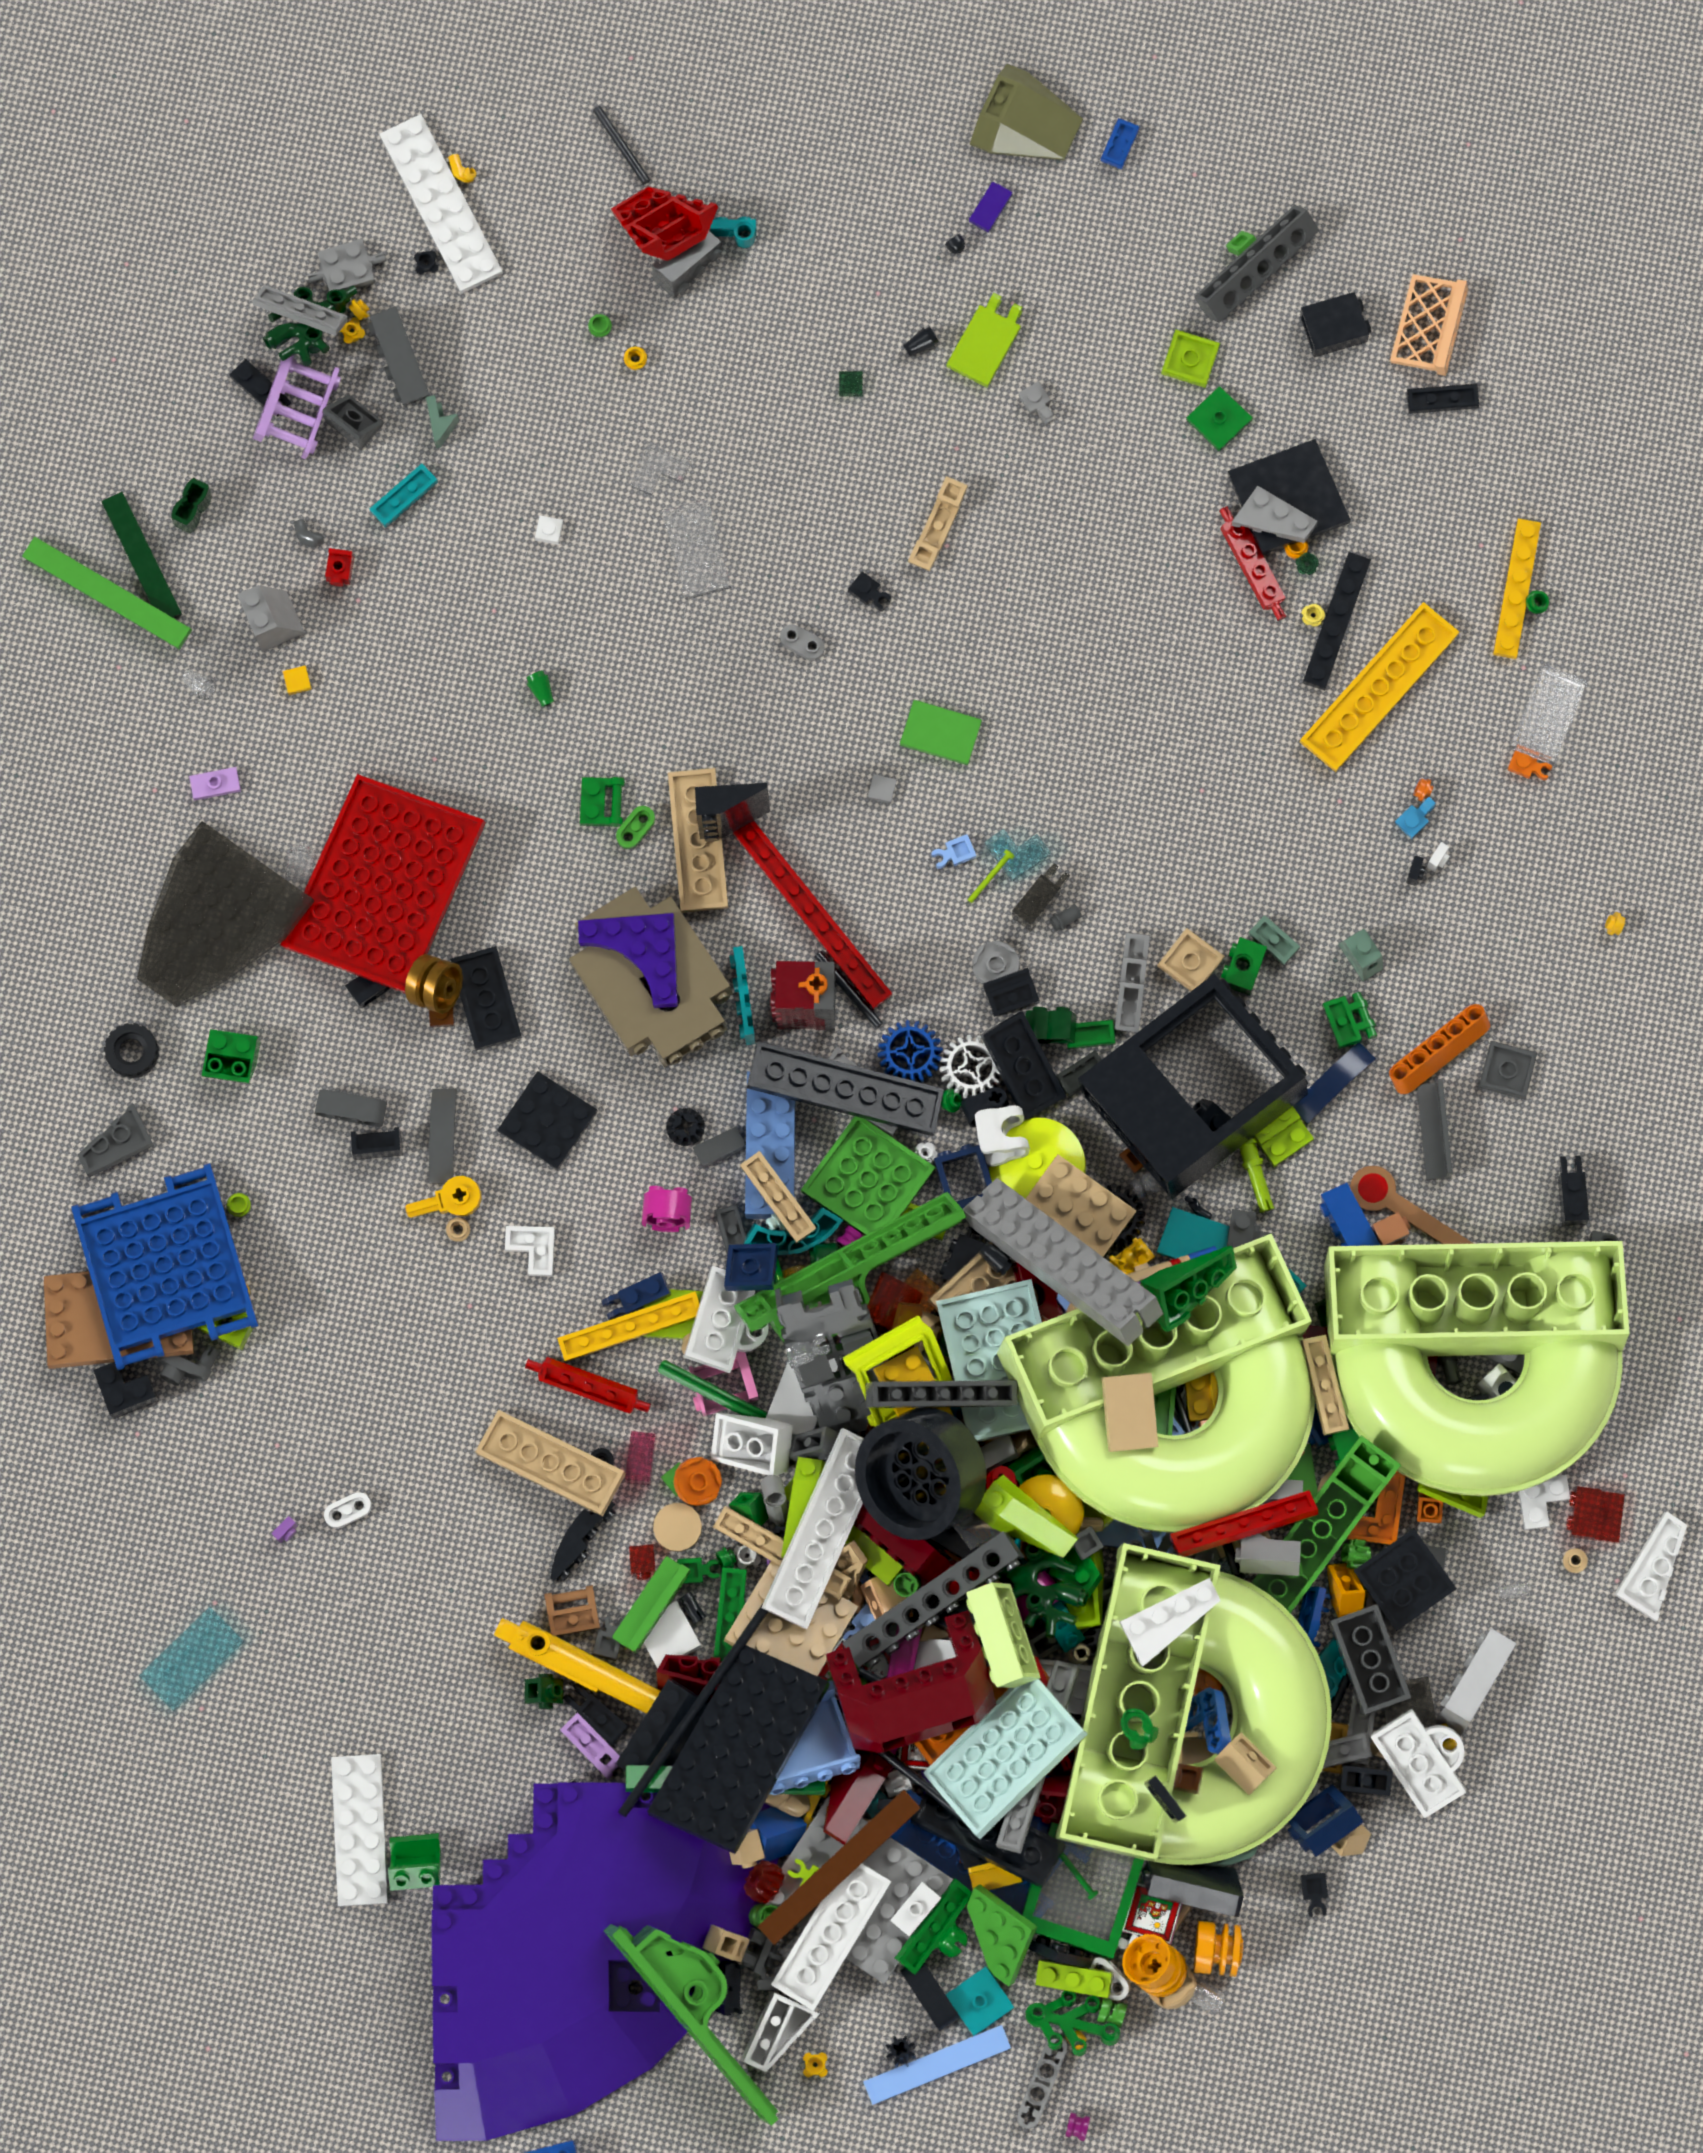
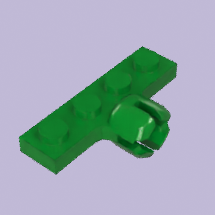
M722 1567L714 1657L720 1658V1661L724 1660L733 1647L726 1643L724 1639L745 1605L746 1569Z
M952 1878V1882L940 1896L939 1902L920 1923L894 1958L913 1974L918 1972L935 1948L951 1958L958 1956L962 1952L955 1943L959 1942L964 1947L967 1946V1934L956 1925L955 1921L969 1902L972 1892L955 1878Z

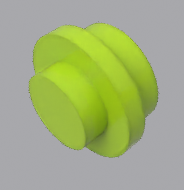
M235 1193L227 1200V1210L232 1216L243 1217L251 1209V1201L243 1193Z

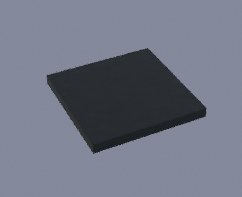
M1316 439L1234 468L1227 473L1241 507L1246 503L1255 488L1259 486L1317 520V526L1308 538L1351 522ZM1252 531L1262 555L1287 547V545L1298 543V541L1277 537L1273 533Z

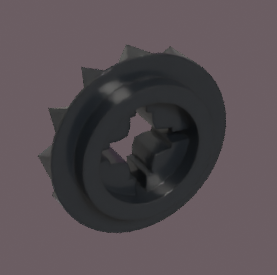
M679 1108L674 1113H671L666 1123V1130L669 1138L674 1143L681 1146H690L702 1138L705 1131V1123L699 1112L691 1108ZM682 1118L688 1124H693L689 1127V1136H687L683 1129H678V1127L682 1126Z

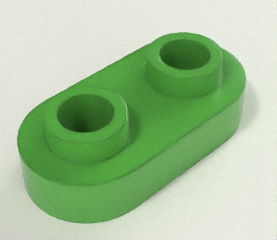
M638 806L619 827L616 839L622 848H635L654 826L655 814L648 806ZM645 816L648 820L645 823H641L639 818ZM630 834L633 836V839L626 841L624 837Z

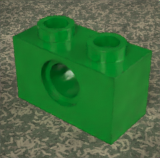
M1241 937L1238 944L1233 942L1229 952V956L1233 957L1230 966L1225 964L1221 978L1227 981L1232 990L1251 995L1267 946ZM1239 961H1245L1249 964V968L1242 971L1237 968L1236 964Z

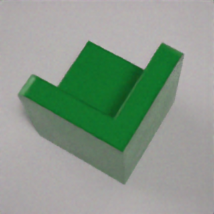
M740 1492L729 1504L730 1509L760 1526L768 1519L761 1493Z

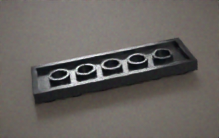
M925 1793L919 1804L921 1809L910 1819L911 1824L1041 1889L1044 1887L1066 1848L1065 1843L1029 1826L1021 1854L998 1848L996 1843L1005 1816L983 1838L979 1839L966 1824L927 1793Z

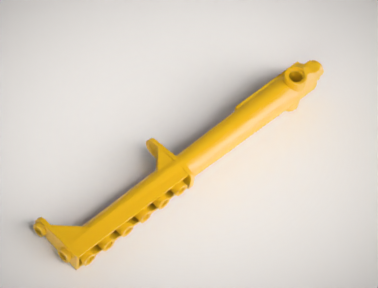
M502 1618L495 1630L494 1636L509 1643L510 1650L596 1693L601 1691L646 1714L661 1692L653 1686L525 1620L518 1626ZM538 1638L544 1639V1648L534 1650L532 1646L534 1640ZM829 1780L825 1781V1795H807L811 1807L806 1812L807 1815L804 1819V1822L807 1824L806 1830L814 1819L811 1816L820 1798L826 1799L829 1793Z

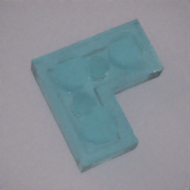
M1002 829L984 842V845L997 862L1004 857L1006 849L1014 854V859H1009L1002 867L1012 882L1051 855L1050 850L1038 834L1017 847L1007 832Z

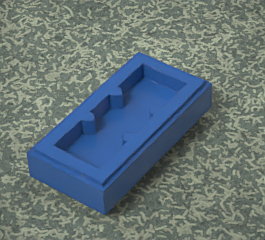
M1118 118L1100 161L1122 170L1140 130V126Z

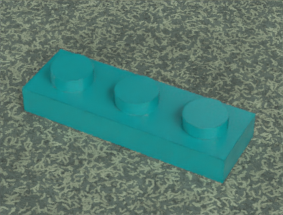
M421 463L369 510L386 528L438 483V479Z

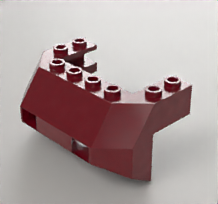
M968 1611L944 1618L956 1657L866 1685L861 1684L849 1647L825 1654L854 1749L880 1753L977 1724L996 1706L993 1687L983 1652Z

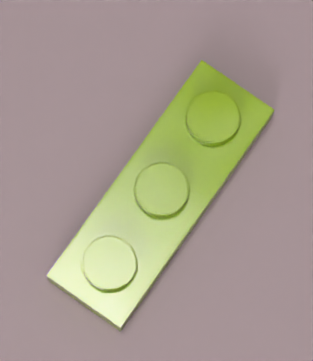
M1421 1483L1418 1484V1492L1481 1518L1486 1513L1489 1496L1455 1494L1431 1488Z
M1040 1959L1038 1961L1035 1985L1109 1998L1113 1972Z

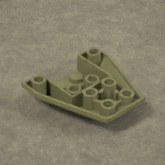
M1007 63L998 74L979 114L970 145L991 154L1065 160L1083 118L1029 72Z

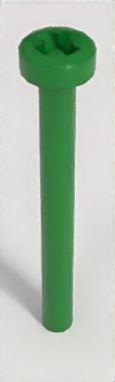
M1063 1852L1060 1858L1089 1894L1087 1898L1089 1900L1093 1899L1098 1895V1890L1094 1891Z

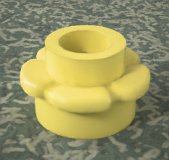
M1310 604L1302 610V620L1306 625L1319 626L1325 618L1324 610L1317 604Z

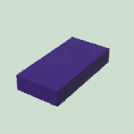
M992 181L970 216L969 222L989 233L1012 197L1013 192Z

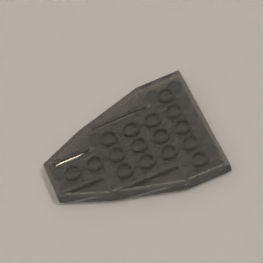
M201 821L172 859L147 928L137 980L174 1007H178L224 983L285 940L314 903V900Z

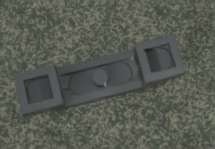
M432 1089L429 1135V1184H445L454 1177L457 1089Z

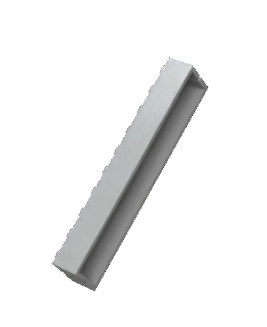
M998 1178L982 1191V1197L977 1195L963 1208L970 1227L1125 1345L1129 1346L1144 1332L1136 1316L1137 1312L1146 1328H1149L1163 1315L1156 1296Z

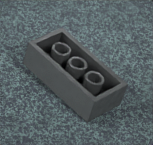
M1378 1604L1328 1622L1362 1715L1411 1698Z

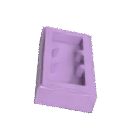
M236 767L189 776L194 801L241 792Z

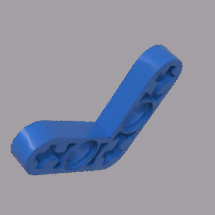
M1208 1687L1192 1697L1185 1732L1203 1721L1207 1748L1211 1753L1219 1755L1231 1742L1224 1695L1221 1691ZM1197 1706V1712L1193 1716L1194 1709ZM1217 1716V1723L1215 1726H1213L1214 1720Z

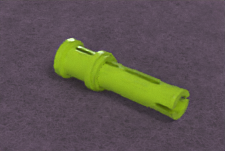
M1254 1138L1248 1140L1238 1149L1243 1159L1242 1168L1248 1171L1259 1212L1264 1213L1265 1211L1275 1209V1207L1273 1206L1261 1167L1263 1165V1158L1259 1157L1256 1147L1257 1139Z

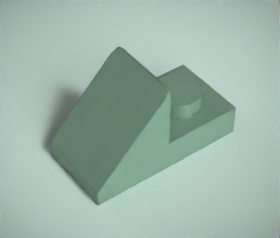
M433 395L426 397L435 446L436 448H441L458 424L459 417L458 414L444 416L442 403H437L436 397Z

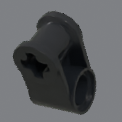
M999 1087L991 1088L975 1096H969L961 1102V1108L970 1127H976L975 1114L978 1111L1009 1106L1006 1092Z

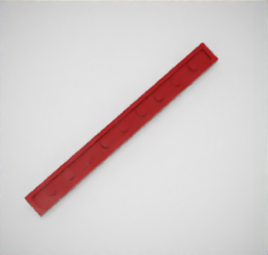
M755 821L733 832L732 834L874 1010L892 996V992Z

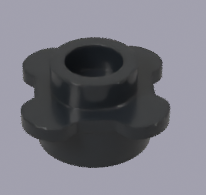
M423 251L414 255V260L417 263V274L423 275L425 272L436 273L439 267L435 261L437 257L436 252Z

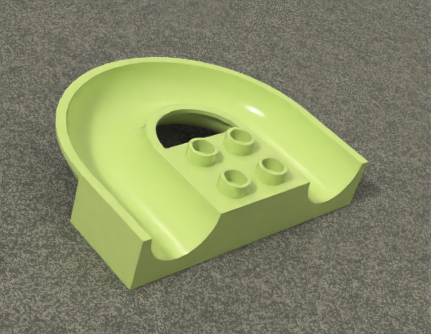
M1272 1234L1233 1248L1237 1268L1218 1288H1213L1205 1296L1207 1300L1202 1305H1196L1190 1312L1192 1316L1186 1322L1169 1332L1164 1331L1157 1320L1149 1328H1146L1137 1312L1136 1316L1144 1332L1127 1346L1081 1310L1076 1309L1004 1337L997 1355L1008 1380H1017V1400L1038 1447L1060 1480L1081 1500L1097 1511L1119 1522L1137 1528L1175 1533L1260 1506L1281 1487L1294 1470L1307 1445L1315 1411V1398L1304 1350L1301 1345L1302 1336L1312 1320ZM1214 1372L1218 1387L1217 1403L1212 1415L1201 1427L1182 1435L1171 1436L1157 1433L1158 1447L1108 1452L1101 1377L1152 1373L1153 1394L1156 1395Z
M1623 1241L1329 1246L1324 1263L1328 1345L1345 1414L1359 1437L1362 1435L1401 1464L1397 1470L1398 1472L1423 1485L1445 1492L1473 1496L1503 1495L1534 1487L1559 1475L1580 1459L1598 1439L1616 1404L1622 1377V1351L1630 1334ZM1524 1355V1365L1517 1382L1502 1395L1488 1400H1468L1450 1393L1439 1384L1431 1372L1427 1356Z
M1123 1543L1118 1547L1116 1555L1117 1563L1113 1587L1103 1627L1097 1642L1080 1720V1726L1087 1735L1074 1748V1762L1069 1789L1055 1839L1172 1865L1205 1864L1234 1857L1265 1842L1281 1830L1303 1806L1317 1783L1325 1763L1331 1734L1332 1709L1324 1668L1315 1647L1298 1621L1282 1604L1262 1589L1239 1577L1221 1572V1565ZM1210 1578L1221 1601L1141 1667L1120 1621ZM1199 1668L1214 1676L1222 1684L1229 1696L1232 1706L1231 1741L1242 1732L1276 1767L1274 1772L1250 1795L1215 1762L1218 1754H1214L1199 1763L1187 1764L1203 1768L1199 1794L1176 1791L1173 1788ZM1136 1708L1144 1711L1151 1719L1152 1725L1159 1729L1157 1739L1153 1743L1147 1742V1746L1144 1749H1132L1130 1747V1740L1122 1732L1121 1717L1129 1709ZM1137 1717L1131 1718L1128 1722V1727L1131 1730H1136L1139 1735L1144 1736L1145 1732L1141 1728L1142 1720ZM1156 1775L1186 1814V1817L1179 1822H1172L1144 1785L1145 1781Z

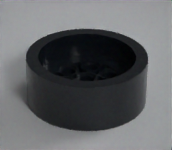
M914 1408L877 1425L861 1442L855 1461L856 1485L867 1511L885 1530L905 1539H928L965 1521L979 1507L985 1493L987 1480L986 1465L977 1440L960 1420L936 1408Z

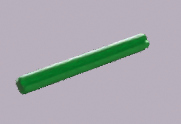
M663 1360L658 1367L660 1374L740 1415L766 1418L767 1416L766 1411L667 1360Z

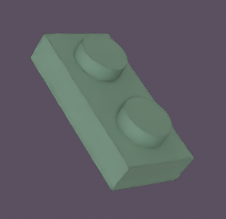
M1265 915L1248 932V935L1257 943L1267 946L1266 951L1283 966L1300 949V946Z

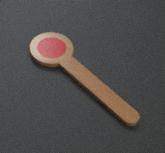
M1366 1166L1358 1170L1353 1176L1350 1189L1362 1209L1366 1211H1380L1387 1208L1393 1213L1399 1212L1400 1216H1405L1411 1225L1441 1244H1474L1397 1194L1395 1180L1386 1169L1380 1166Z

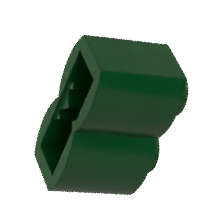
M192 478L186 484L183 490V498L175 504L171 513L175 527L189 534L198 526L201 513L208 508L212 499L209 485L195 478Z
M1033 1007V1010L1026 1011L1025 1017L1039 1044L1075 1043L1077 1015L1070 1011V1008L1056 1007V1010L1047 1011L1045 1007Z

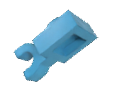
M1428 797L1418 809L1411 805L1395 821V824L1413 839L1429 823L1425 816L1435 808L1436 803Z

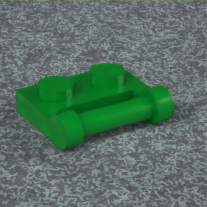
M582 777L580 826L620 827L623 824L621 800L622 787L625 786L624 778ZM606 787H613L611 817H605Z

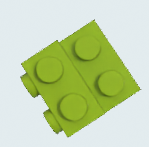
M1293 1106L1253 1137V1139H1257L1258 1146L1274 1167L1314 1140Z

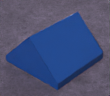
M773 1807L760 1811L750 1828L758 1829L765 1857L758 1860L757 1863L763 1864L791 1854L806 1831L807 1824L803 1819L791 1816Z

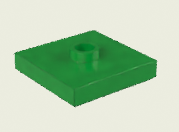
M1220 386L1186 417V421L1219 452L1253 420V417Z

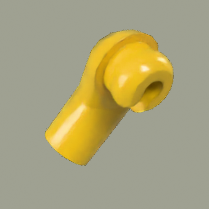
M459 154L450 155L448 159L453 177L465 183L473 182L477 175L476 170L472 167L471 169L463 167Z

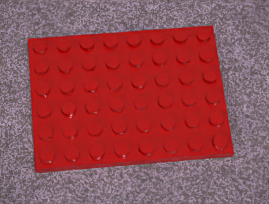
M357 774L280 946L405 993L409 970L421 955L428 954L486 822L484 819Z

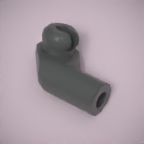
M304 519L293 523L301 544L312 548L323 544L324 538L322 534L308 531Z

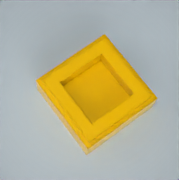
M306 665L283 671L288 695L312 690Z

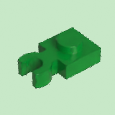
M702 1558L677 1559L678 1564H683L691 1571L683 1584L703 1583V1576H708L711 1579L720 1578V1573L713 1574L710 1572L711 1566L719 1565L718 1560H710L707 1564L702 1565Z

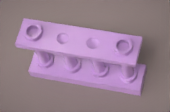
M293 355L285 361L281 360L252 439L262 442L265 436L269 437L272 435L304 448L301 458L306 459L308 454H313L318 441L314 440L323 416L322 411L328 403L332 389L337 390L341 377L337 376L339 368L335 367L331 376L297 363V360L293 359ZM294 371L327 384L323 397L289 384V381L285 380L288 372L292 373ZM286 392L319 405L316 417L313 418L281 405L282 402L278 401L280 393L285 394ZM277 414L312 427L308 439L273 426L274 424L270 422L272 415L277 416Z

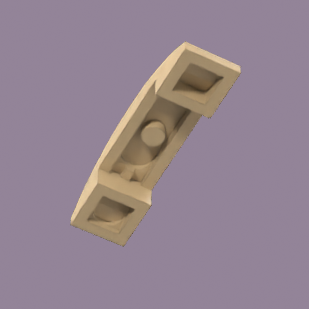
M946 476L922 534L909 557V563L927 571L931 570L953 525L968 485Z

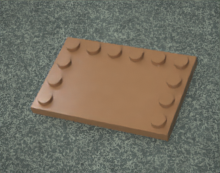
M90 1272L44 1276L48 1368L55 1369L115 1362ZM193 1329L160 1339L165 1353L163 1357L194 1354ZM148 1342L120 1351L121 1356L151 1348L154 1345L153 1342Z

